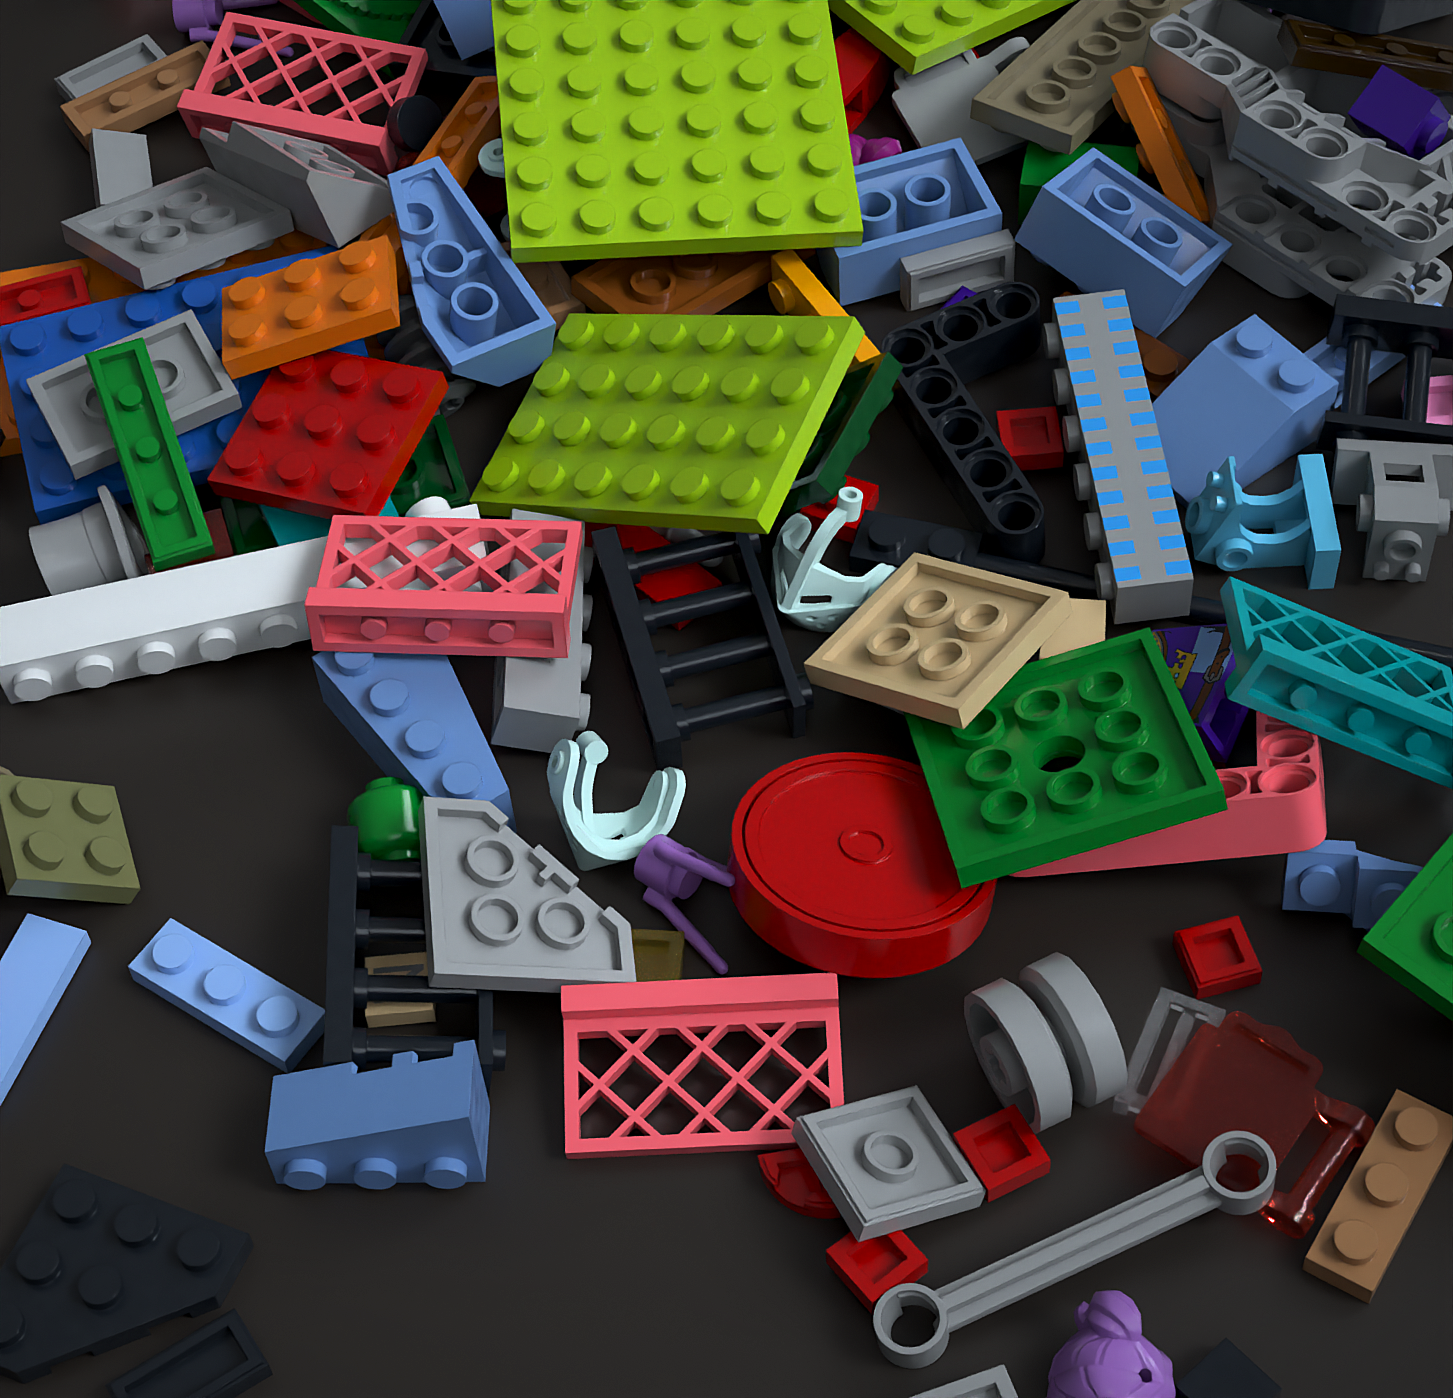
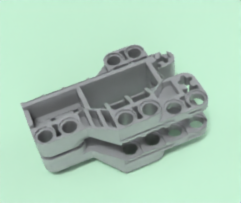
M1195 0L1181 8L1179 16L1172 13L1156 22L1150 28L1142 67L1147 68L1194 172L1204 178V191L1210 216V222L1206 226L1233 244L1222 260L1224 263L1270 293L1284 298H1300L1311 292L1331 306L1334 305L1337 294L1434 305L1437 302L1441 305L1444 303L1452 280V272L1449 266L1436 256L1453 245V92L1437 89L1428 90L1440 98L1451 119L1448 121V130L1441 144L1433 152L1425 153L1421 160H1416L1386 148V142L1379 138H1369L1364 135L1347 114L1371 79L1290 66L1277 39L1283 20L1273 15L1269 8H1261L1258 5L1240 0ZM1130 122L1132 132H1134L1137 135L1132 123ZM1277 199H1280L1281 201H1283L1284 203L1288 204V205L1291 206L1292 208H1291V209L1288 208L1287 206H1285V205H1283L1282 203H1280L1279 201H1277ZM1316 223H1318L1319 225L1323 226L1324 228H1326V229L1329 230V231H1325V230H1323L1322 228L1318 227V226L1316 225ZM1331 276H1346L1354 281H1339Z

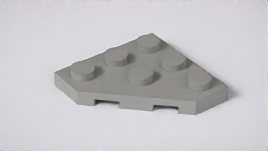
M423 796L418 809L429 987L561 993V986L636 982L631 926L611 906L606 910L599 907L576 887L580 880L540 844L534 849L506 826L509 818L490 801Z

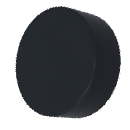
M421 95L397 100L391 106L387 116V129L391 140L399 149L409 153L422 152L443 123L441 111L435 102Z

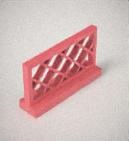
M226 12L194 90H183L177 108L193 138L199 139L202 127L229 133L232 122L235 121L328 144L372 172L387 176L393 173L398 160L394 150L395 144L388 133L387 120L384 127L362 123L358 115L383 102H386L390 109L397 100L414 96L429 57L424 48ZM237 32L258 35L262 42L235 57L230 50ZM293 43L305 44L309 47L310 53L283 66L276 54L277 51ZM343 52L357 54L361 62L336 75L332 74L325 62ZM270 55L277 70L249 83L242 69ZM393 61L408 64L403 76L385 85L376 73V70ZM319 65L327 79L299 93L292 78ZM234 73L237 74L244 86L226 96L211 94L215 83ZM369 74L377 89L349 102L341 88ZM283 83H286L293 97L276 106L261 104L257 97ZM333 92L336 93L343 107L325 116L312 114L307 107Z
M333 515L316 587L308 588L304 605L313 651L568 658L571 642L569 622L583 538L582 521ZM346 538H372L377 542L355 556L344 547ZM418 539L435 540L439 544L418 558L406 548V546ZM480 541H496L502 546L482 559L478 558L468 549ZM541 543H565L563 550L544 561L531 551V549ZM391 555L404 565L382 579L369 569ZM453 557L467 567L445 581L433 571L434 568ZM515 559H518L530 569L510 582H507L495 572ZM355 576L367 586L365 589L336 588ZM417 578L430 588V590H399ZM480 580L494 590L493 592L463 591ZM542 582L547 583L557 592V594L526 593Z
M835 973L561 986V1013L564 1025L565 1154L567 1159L797 1149L800 1147L791 1134L795 1122L783 1112L808 1086L830 1104V1108L844 1105L838 980ZM826 1027L827 1049L808 1069L781 1047L783 1042L796 1029ZM763 1030L778 1031L770 1037ZM746 1031L763 1047L737 1072L711 1049L728 1032ZM696 1033H709L702 1041L694 1035ZM677 1034L694 1050L668 1076L646 1057L643 1052L659 1035ZM641 1036L634 1044L625 1038ZM609 1038L625 1053L598 1079L579 1062V1039ZM771 1055L799 1078L775 1104L747 1081ZM703 1058L729 1080L705 1107L678 1085ZM634 1061L660 1083L635 1111L609 1089ZM827 1065L829 1088L817 1078ZM580 1078L591 1087L581 1098ZM740 1090L758 1105L765 1114L749 1131L731 1132L714 1115ZM671 1093L696 1117L679 1134L661 1135L644 1119ZM600 1096L626 1118L609 1138L581 1139L580 1116ZM774 1121H776L781 1127L784 1128L779 1130H767L774 1123ZM706 1124L715 1133L698 1132ZM635 1128L645 1135L627 1137Z

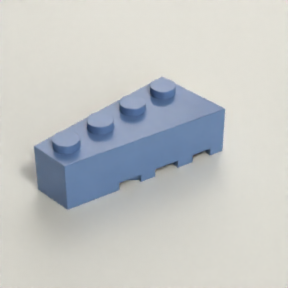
M321 651L312 657L324 703L387 777L403 779L404 785L417 787L425 797L490 801L509 818L506 826L514 833H517L509 788L447 655Z

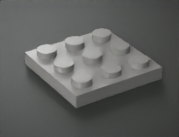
M204 167L60 222L65 243L144 290H159L169 287L176 282V278L194 270L217 268L226 262L227 257L245 250L265 249L274 244L275 238L294 231L290 209L209 167Z

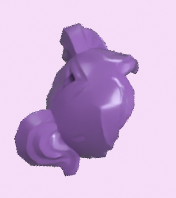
M1117 1290L1097 1291L1094 1293L1090 1304L1083 1301L1076 1307L1074 1319L1079 1331L1063 1344L1053 1358L1048 1376L1049 1385L1046 1398H1176V1389L1172 1375V1361L1141 1335V1313L1130 1297Z

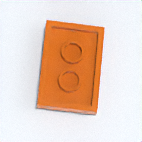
M387 235L369 241L353 242L344 249L313 259H301L286 268L258 277H246L233 285L222 288V364L232 380L400 326L396 257Z

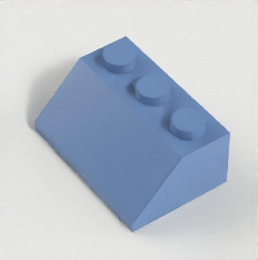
M960 137L854 166L864 230L862 246L816 248L821 270L840 306H845L900 290V258L1001 231L1003 213Z
M1094 147L1042 186L1014 239L1029 250L1038 262L1053 267L1073 281L1084 294L1124 289L1132 324L1154 338L1181 315L1233 245Z

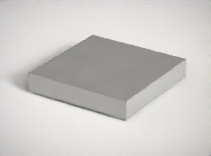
M917 1085L796 1118L791 1134L858 1242L981 1206L986 1193L984 1186Z

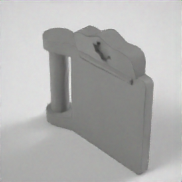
M1024 37L1009 39L988 55L978 59L972 49H969L914 75H911L902 67L894 71L893 77L896 91L892 94V105L918 149L961 137L977 166L1027 146V139L1014 134L998 132L990 125L970 118L972 98L998 76V72H1002L1030 46Z

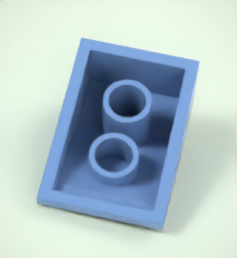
M1255 314L1212 341L1152 403L1174 499L1187 509L1191 500L1199 496L1207 486L1206 477L1210 471L1217 472L1228 456L1235 457V481L1244 489L1317 440L1325 411H1334L1339 382Z

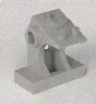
M1337 438L1330 494L1332 504L1357 505L1356 531L1367 532L1362 572L1363 578L1407 580L1408 582L1426 581L1436 536H1447L1450 511H1453V445ZM1385 474L1415 477L1414 482L1386 480Z

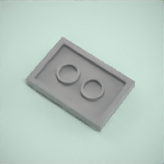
M191 309L94 350L97 351L143 337L176 436L242 408L238 391ZM84 355L26 379L31 395L75 480L119 461Z

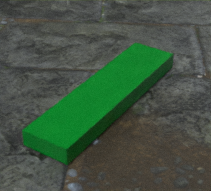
M143 337L84 354L155 571L157 572L215 554V548Z

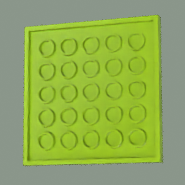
M490 0L511 259L514 263L862 246L864 230L827 0Z

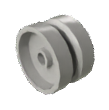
M1055 952L1026 966L1019 971L1018 987L1000 978L970 992L964 997V1016L968 1034L978 1061L993 1091L1004 1108L1016 1104L1034 1134L1071 1117L1072 1100L1086 1108H1090L1126 1090L1128 1072L1124 1051L1115 1026L1100 996L1086 975L1069 957Z

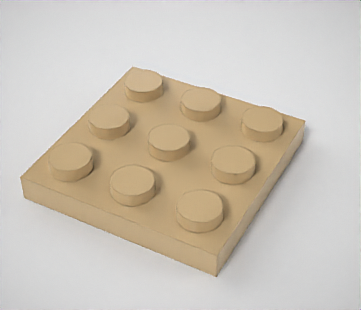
M914 552L804 662V667L811 684L964 729L1072 614L1069 593Z

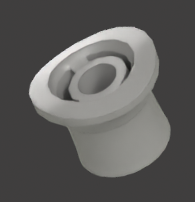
M106 485L97 487L101 499L100 502L71 516L29 528V537L35 560L52 596L154 574L152 559L142 536Z

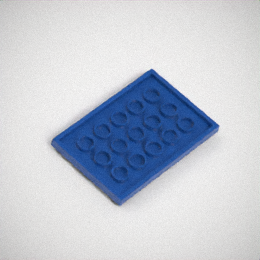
M333 245L175 283L159 290H146L0 326V347L33 505L40 525L71 516L100 502L101 499L97 487L106 485L120 505L133 501L119 461L75 480L31 395L26 379L190 309L193 311L222 363V288L233 285L246 277H258L286 268L301 259H313L338 251V248ZM364 338L327 349L369 357ZM273 367L240 378L231 379L239 393L242 408L177 436L194 487L208 483L207 478Z

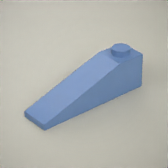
M436 156L388 174L387 185L421 328L450 372L500 387L538 371L543 361L552 354L556 322L441 158Z

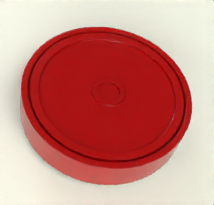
M854 752L827 753L798 759L778 767L759 779L741 799L732 822L727 872L735 877V883L728 888L738 912L751 929L769 945L794 960L813 968L862 978H891L921 973L945 964L964 952L979 937L988 921L998 878L961 889L921 766L893 757Z

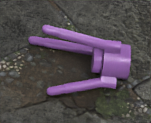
M172 0L173 18L178 32H189L192 43L201 40L214 43L218 31L213 29L215 25L222 24L224 10L277 4L279 0ZM236 35L231 46L248 50L262 42L258 39ZM287 46L277 51L276 54L291 57L294 51L291 47Z
M664 834L655 835L641 849L634 865L635 878L648 886L643 900L660 910L718 974L727 973V963L675 906L672 899L675 897L680 899L689 898L697 890L703 877L726 887L734 885L735 877L727 872V866L705 858L691 848L682 846Z

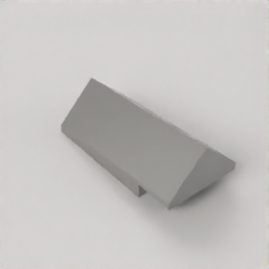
M235 121L232 122L229 133L204 127L201 129L199 139L216 172L290 209L294 229L337 248H340L394 212L387 180L328 144Z

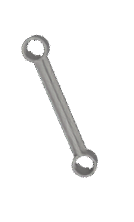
M1230 1131L1223 1133L1213 1139L1207 1146L1203 1155L1202 1166L935 1291L916 1283L897 1285L882 1295L874 1310L873 1323L879 1348L883 1355L897 1366L908 1369L928 1366L935 1362L945 1351L949 1341V1333L1215 1208L1232 1215H1247L1256 1212L1267 1204L1274 1190L1276 1175L1274 1153L1262 1138L1250 1132ZM1242 1154L1256 1160L1261 1165V1168L1257 1171L1260 1185L1247 1192H1234L1222 1187L1216 1181V1176L1219 1169L1227 1163V1155ZM918 1305L929 1309L936 1315L937 1318L933 1323L935 1335L928 1342L917 1347H903L892 1341L891 1329L895 1320L903 1315L901 1307Z

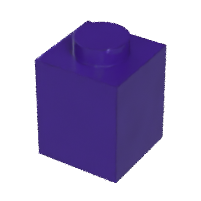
M1383 64L1347 113L1361 133L1369 138H1379L1386 142V148L1416 160H1421L1425 153L1433 152L1441 144L1448 130V121L1451 119L1439 97Z

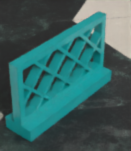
M1229 576L1220 590L1236 662L1235 669L1224 683L1229 700L1453 789V674L1450 667ZM1425 682L1430 683L1432 685V688L1429 687Z

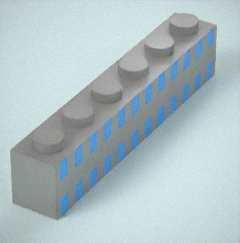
M1122 289L1053 298L1052 323H1044L1042 326L1043 346L1046 359L1056 358L1058 369H1053L1052 371L1056 405L1066 404L1068 416H1063L1062 420L1065 448L1067 453L1077 452L1079 464L1073 465V482L1076 498L1078 501L1087 500L1090 513H1084L1083 519L1086 545L1088 550L1098 549L1101 563L1095 564L1094 567L1098 599L1109 600L1114 624L1187 616L1190 613L1194 578L1125 291Z

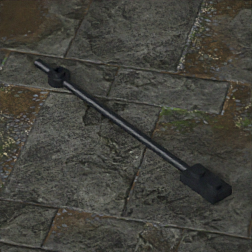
M866 509L849 554V571L863 574L868 573L880 563L899 568L915 552L1068 592L1069 596L1099 600L1095 585V575L982 553L984 533ZM1194 595L1191 597L1189 615L1176 617L1211 625L1227 624L1222 601ZM1359 629L1451 668L1453 674V648Z

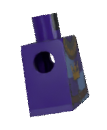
M1227 624L1153 630L1152 634L1210 760L1227 763L1249 710V707L1227 698L1224 683L1236 667Z

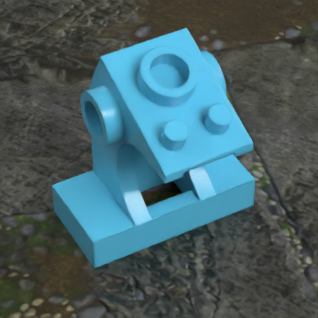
M1323 454L1298 455L1293 486L1279 494L1268 496H1254L1242 492L1241 486L1235 481L1236 463L1234 456H1228L1217 472L1210 471L1206 477L1207 486L1199 496L1191 500L1185 517L1186 529L1191 533L1195 560L1217 565L1225 571H1238L1244 568L1304 565L1309 590L1334 588L1341 545ZM1273 528L1274 534H1256L1249 531V529Z

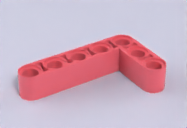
M1256 711L1257 766L1215 770L1225 791L1228 810L1009 875L1013 877H1035L1295 853L1310 850L1323 842L1327 834L1320 736Z

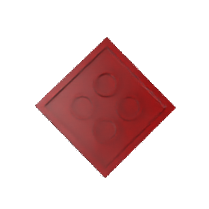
M324 350L274 366L207 478V481L215 495L332 520L333 515L379 516L448 391L449 385L442 371L332 350Z

